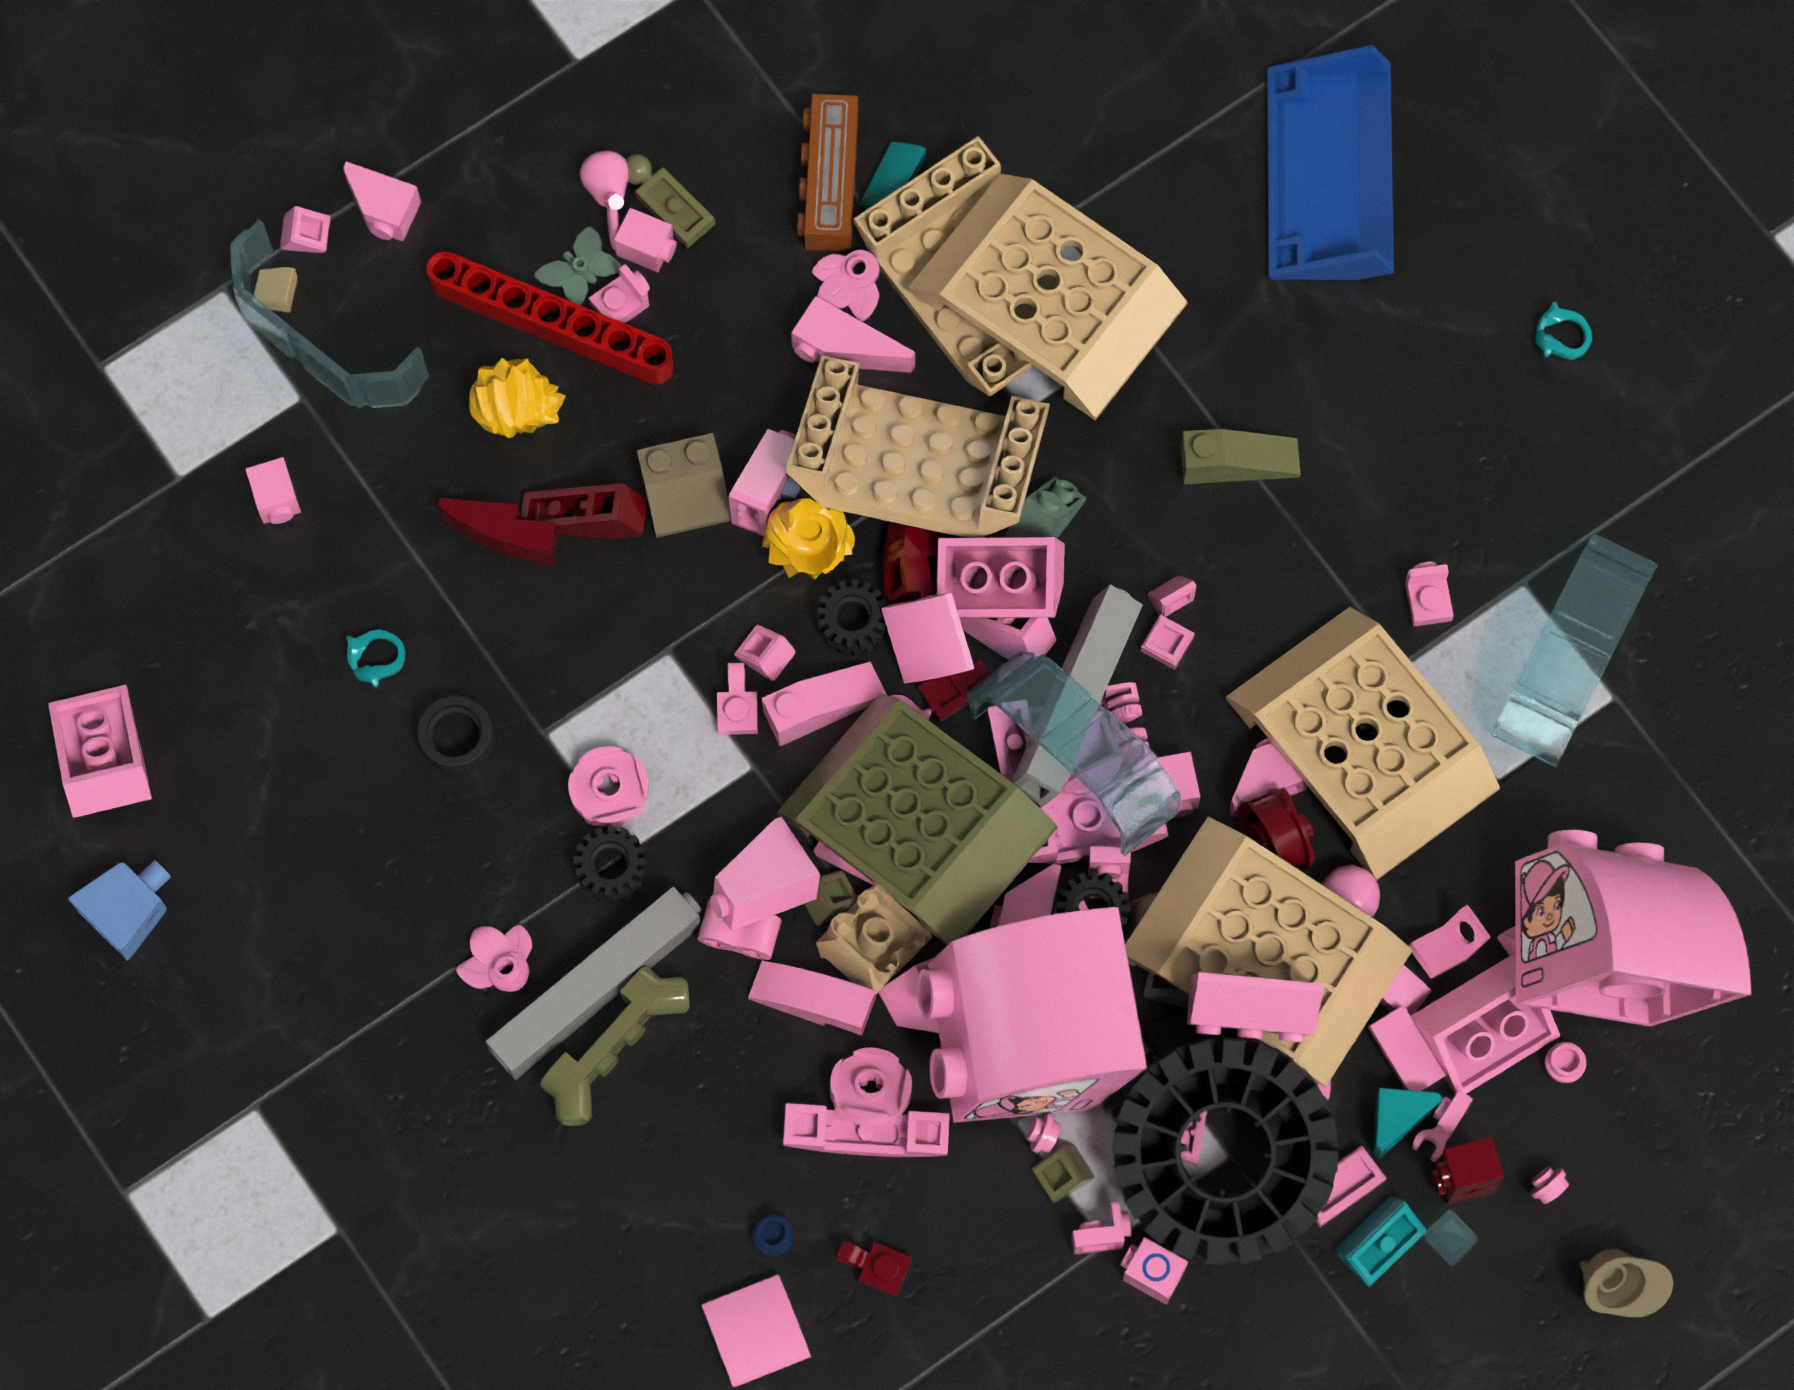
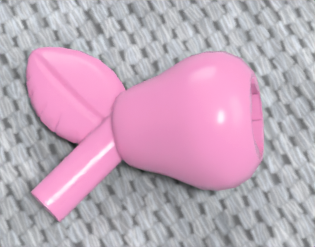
M601 151L588 156L583 162L580 178L584 188L591 193L594 199L601 206L607 207L610 243L613 250H615L614 239L620 229L618 209L624 204L623 198L629 180L626 160L619 153Z

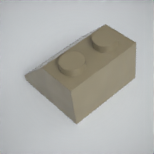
M713 433L637 450L656 538L731 521L727 490Z

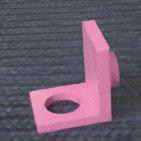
M1466 905L1444 926L1413 941L1409 947L1413 950V955L1427 975L1432 979L1469 959L1490 939V935L1471 908ZM1461 921L1467 922L1474 931L1473 942L1467 941L1460 932Z

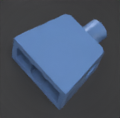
M155 860L138 876L122 862L74 893L68 900L128 961L166 912V906L155 892L171 876Z

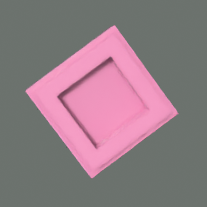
M1160 615L1142 644L1140 651L1175 670L1192 642L1195 633Z

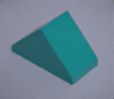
M1380 1088L1375 1100L1373 1154L1375 1157L1380 1159L1436 1111L1443 1098L1435 1092Z

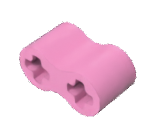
M709 900L697 939L699 942L713 948L735 951L760 960H770L782 920L773 915L731 931L724 919L718 918L715 915Z

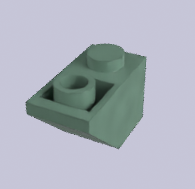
M1054 477L1025 498L1019 523L1011 525L1005 537L1058 538L1087 498L1077 492V488L1072 483Z

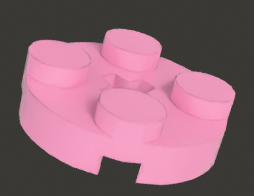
M603 746L588 751L579 759V763L574 768L573 773L571 772L568 790L575 810L588 824L602 827L620 826L631 821L635 816L644 811L649 794V782L646 770L639 759L623 752L621 748ZM611 778L613 783H620V788L615 789V794L607 796L605 792L600 793L597 788L603 786V779Z
M861 1048L853 1051V1056L846 1058L843 1062L841 1059L833 1068L830 1079V1097L835 1106V1112L841 1119L849 1120L862 1126H891L898 1121L899 1116L906 1110L910 1102L912 1090L911 1075L908 1069L906 1071L899 1064V1058L889 1051L879 1048ZM868 1081H875L876 1088L881 1090L875 1093H867L860 1086H866Z

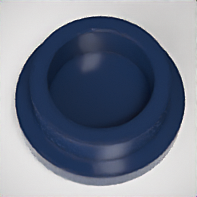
M771 1214L764 1216L754 1226L753 1242L756 1248L765 1255H781L793 1243V1228L790 1222L780 1215Z

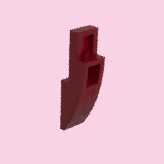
M895 522L889 523L883 562L884 589L887 605L915 601L929 595H934L933 575L929 564L938 558V536L936 531Z

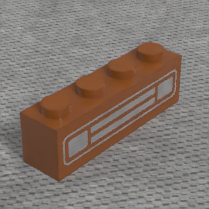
M812 94V107L804 108L803 129L804 131H810V143H802V166H808V178H800V201H806V213H798V236H805V250L851 252L858 130V96Z

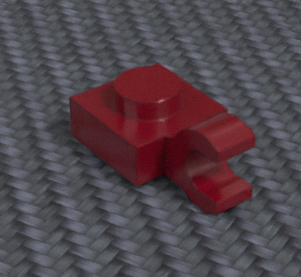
M981 660L973 664L974 669L961 672L958 675L953 674L930 679L918 686L920 694L940 722L972 703L973 697L969 691L977 689L991 680L988 676L990 673Z
M843 1241L836 1261L861 1270L862 1273L858 1283L897 1298L912 1257L874 1242L870 1253L851 1243Z

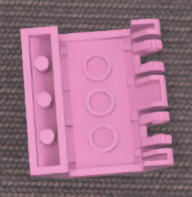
M1128 682L1107 686L1096 711L1104 715L1122 753L1119 779L1068 794L1060 793L1044 806L1033 801L1057 824L1058 828L1028 863L1060 865L1088 860L1090 846L1131 848L1132 852L1168 837L1165 818L1160 817V815L1164 814L1161 804L1150 803L1136 809L1135 801L1159 790L1157 781L1154 779L1150 780L1156 775L1149 743L1141 742L1148 738L1146 729L1143 727L1131 728L1120 733L1119 726L1142 715L1141 706L1136 704L1139 702L1136 683ZM1027 701L987 708L1000 774L1009 781H1012L1044 709V707L1029 710Z

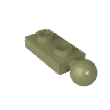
M634 154L625 159L628 167V182L634 185H642L635 191L636 198L657 219L671 224L673 235L686 248H689L715 225V218L664 167L653 175L651 163L645 156Z

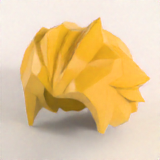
M501 358L495 366H483L478 369L477 381L470 390L469 410L471 416L486 431L512 438L517 432L521 434L523 432L533 433L537 428L557 423L559 421L557 412L564 402L565 395L557 393L559 386L549 384L548 378L541 376L528 359L505 361Z
M802 498L791 502H783L771 511L762 547L769 548V563L782 565L789 578L799 572H805L815 580L822 572L826 574L840 562L844 561V556L852 554L855 536L851 527L847 524L843 511L822 507L811 498Z

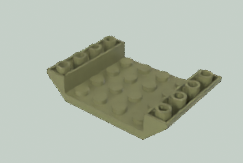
M881 693L776 812L806 837L811 834L915 914L923 927L946 945L968 934L1058 828L1057 824L1019 787L898 698Z

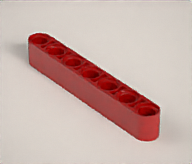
M438 252L427 263V274L431 288L436 295L648 383H664L673 374L674 365L671 347L665 340L450 252ZM443 271H452L455 273L449 279L443 280L437 278V276ZM478 285H486L490 287L486 292L481 294H476L472 292V290ZM514 299L524 301L523 305L518 308L506 306ZM550 313L559 315V318L554 322L548 323L541 320L543 316ZM586 327L595 330L587 337H581L576 334L580 329ZM617 342H626L630 345L624 351H614L611 349ZM654 356H660L665 359L662 364L656 366L646 363L649 358Z

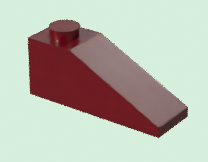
M623 483L524 492L520 520L555 522L558 535L601 539L643 536L647 499Z

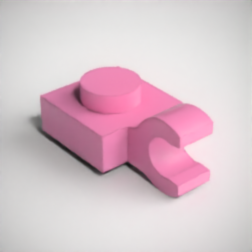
M728 663L729 692L717 693L718 735L758 734L757 692H745L744 663Z
M1460 1090L1453 1100L1445 1097L1433 1115V1118L1439 1121L1434 1129H1427L1418 1133L1413 1141L1412 1149L1417 1150L1423 1141L1433 1142L1436 1150L1430 1160L1436 1162L1443 1153L1447 1140L1467 1111L1473 1098Z

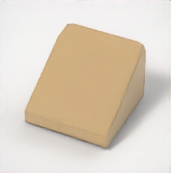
M282 267L259 270L252 307L290 313L298 280L295 268Z

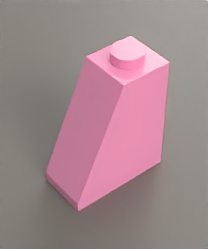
M767 429L729 494L732 524L759 535H765L769 514L782 503L781 492L789 477L786 473V467L796 435L784 430H780L777 433Z
M779 817L774 819L715 877L714 892L710 897L711 906L715 915L718 918H723L730 930L733 931L817 899L820 873L784 819Z

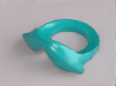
M1552 302L1551 307L1539 319L1535 336V343L1543 350L1544 357L1553 354L1564 359L1574 360L1583 356L1589 349L1592 342V332L1584 317L1574 311L1558 308L1557 302ZM1565 320L1573 321L1582 328L1584 333L1583 344L1580 348L1570 349L1554 339L1552 335L1545 334L1543 332L1544 328Z
M378 629L369 631L358 638H353L350 635L346 637L348 642L347 661L359 681L368 682L377 687L379 686V680L392 676L402 669L405 662V649L403 642L396 635ZM375 639H386L392 642L397 649V659L389 665H375L373 667L369 665L358 667L357 661L366 650L368 644Z

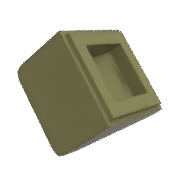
M841 869L821 876L819 878L817 899L804 904L815 924L819 926L831 921L839 913L847 912L854 905L858 897Z
M1074 1144L1061 1146L1032 1168L1053 1203H1056L1095 1178Z

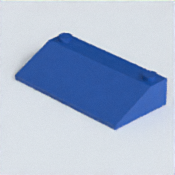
M1373 45L1268 67L1269 277L1272 280H1360L1394 273L1390 62Z

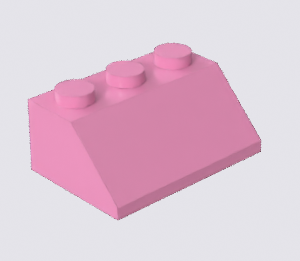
M1055 537L938 538L937 594L952 593L959 618H1055L1064 584L1065 544Z
M1513 954L1411 1015V1018L1446 1074L1444 1079L1455 1095L1459 1090L1465 1094L1560 1037L1549 1009L1516 1004V957Z
M1198 972L1190 975L1186 1024L1197 1025L1196 1033L1221 1035V1028L1238 1029L1237 1037L1262 1039V1031L1279 1033L1278 1041L1303 1043L1304 1035L1310 1036L1315 1034L1324 984Z

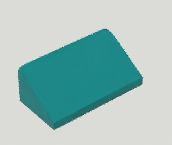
M892 141L859 207L868 210L916 178L926 160V148L920 145Z
M1390 1196L1334 1251L1370 1287L1427 1230L1405 1201Z

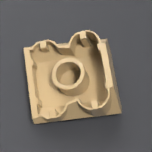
M873 884L868 890H865L858 896L854 905L847 912L839 913L832 919L827 932L816 942L820 957L826 958L852 983L875 990L877 994L931 940L932 933L924 928L916 918L876 884Z

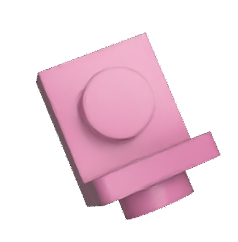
M624 264L618 268L620 275L618 278L589 297V303L596 312L622 323L628 322L649 307L647 291L650 290L642 274L639 271L632 273L627 265Z
M1423 562L1415 565L1413 569L1408 571L1405 587L1413 627L1452 621L1454 616L1447 584V576L1449 574L1447 565L1437 566L1435 562Z
M1090 846L1088 876H1091L1092 871L1099 872L1098 876L1105 877V874L1112 876L1114 883L1119 881L1123 885L1122 891L1128 894L1131 848Z
M1119 1201L1111 1202L1110 1205L1112 1226L1105 1227L1104 1222L1093 1221L1081 1224L1080 1230H1073L1072 1243L1074 1254L1123 1249L1124 1237L1131 1236L1129 1213L1121 1212Z

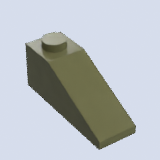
M1227 429L1183 431L1180 449L1184 484L1296 478L1301 475L1297 438Z

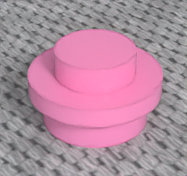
M1561 1042L1551 1047L1545 1057V1068L1550 1077L1555 1081L1572 1083L1578 1080L1584 1073L1586 1057L1583 1051L1575 1044Z
M1046 1113L1041 1119L1035 1117L1032 1121L1026 1137L1027 1140L1031 1141V1151L1038 1153L1042 1150L1049 1153L1052 1150L1061 1129V1123L1053 1120V1115Z
M1551 1167L1542 1170L1531 1181L1534 1187L1530 1191V1195L1534 1199L1539 1198L1543 1204H1547L1557 1198L1569 1186V1183L1564 1178L1566 1175L1565 1171L1562 1168L1553 1171Z

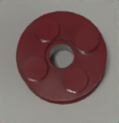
M1284 787L1268 789L1267 797L1254 803L1248 800L1239 803L1238 815L1244 835L1295 868L1299 866L1306 870L1312 867L1315 855L1309 838L1314 836L1313 828L1304 814L1299 816L1289 792Z

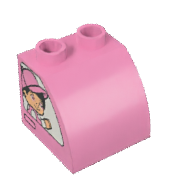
M1563 830L1548 835V849L1515 861L1516 1004L1651 1027L1751 995L1746 945L1737 916L1728 898L1720 887L1698 868L1664 862V848L1662 846L1651 843H1629L1616 847L1614 853L1598 850L1597 835L1592 832Z
M1118 907L1049 915L981 931L952 941L928 964L929 969H923L919 973L917 981L919 1008L924 1018H937L942 1048L935 1049L931 1055V1084L937 1098H950L954 1122L1093 1110L1147 1068Z

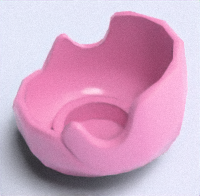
M1355 865L1340 866L1330 872L1321 883V885L1370 917H1373L1376 913L1380 901V889L1375 877L1367 869Z

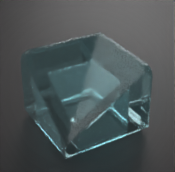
M1448 1210L1423 1236L1449 1265H1455L1478 1241V1236L1453 1210Z

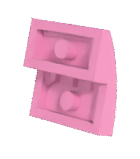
M951 592L929 595L915 601L894 603L881 608L904 684L940 678L974 669Z
M779 1274L702 1304L733 1388L811 1357Z

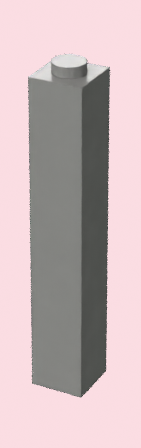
M1111 584L1092 599L1011 781L1031 800L1041 806L1046 805L1061 793L1143 604L1133 599L1129 593Z
M673 886L486 1041L489 1051L511 1077L517 1080L620 994V990L641 968L646 965L652 968L701 927L700 916L698 915L701 911L700 906L689 893L685 892L681 895Z

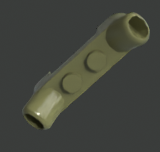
M647 965L641 968L620 990L622 1001L628 1005L627 1008L577 1062L565 1052L542 1079L540 1087L555 1099L556 1120L565 1126L587 1124L592 1118L591 1083L599 1074L604 1077L614 1068L619 1060L616 1055L626 1044L632 1046L640 1039L646 1030V1027L643 1025L651 1016L685 1014L689 1010L688 982L683 977L661 978Z

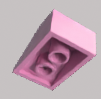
M126 685L48 703L63 787L73 818L152 799Z

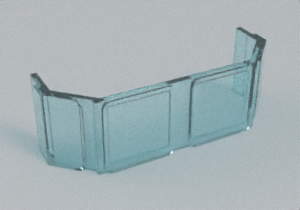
M258 219L249 230L242 231L230 244L231 270L234 282L233 290L243 318L252 327L288 356H295L299 359L310 374L352 407L355 405L360 409L363 405H369L373 408L407 406L419 393L421 385L429 377L420 348L416 347L395 371L350 375L251 295L250 274L273 251L263 222Z
M1595 533L1592 534L1524 665L1491 736L1557 767L1617 644L1658 566L1657 563Z
M1019 652L967 693V702L970 705L971 717L974 720L985 713L988 707L998 706L1099 798L1120 833V853L1124 856L1178 814V809L1181 805V794L1169 774L1160 765L1157 755L1133 731L1110 711L1104 709L1090 696L1088 691L1044 654L1035 656L1033 652Z

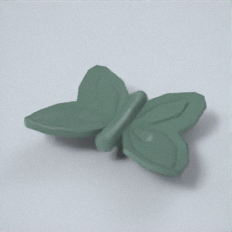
M586 227L578 234L573 245L576 257L570 251H566L563 254V258L569 263L557 260L543 265L535 272V278L538 281L551 287H562L566 298L578 305L583 304L588 293V282L594 284L596 282L595 276L606 277L618 273V268L621 267L620 263L612 255L601 251L602 241L598 232L592 227Z

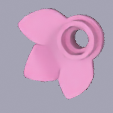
M855 250L847 256L831 254L823 257L815 265L812 273L823 281L818 292L820 299L838 309L849 306L854 316L861 322L868 319L874 312L880 297L875 284L879 276L880 266L872 253L866 250ZM859 262L865 263L866 269L864 273L860 275L854 274V266Z
M521 925L513 927L506 935L491 926H482L474 929L470 938V949L473 957L456 967L459 977L465 983L477 989L493 985L499 990L508 992L521 989L527 982L529 975V965L526 959L532 950V940L528 932ZM514 966L510 973L502 974L505 969Z

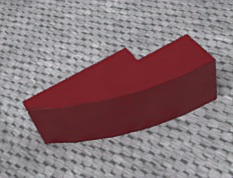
M439 499V508L443 520L479 544L511 557L530 562L555 565L558 540L555 522L520 520L518 504Z

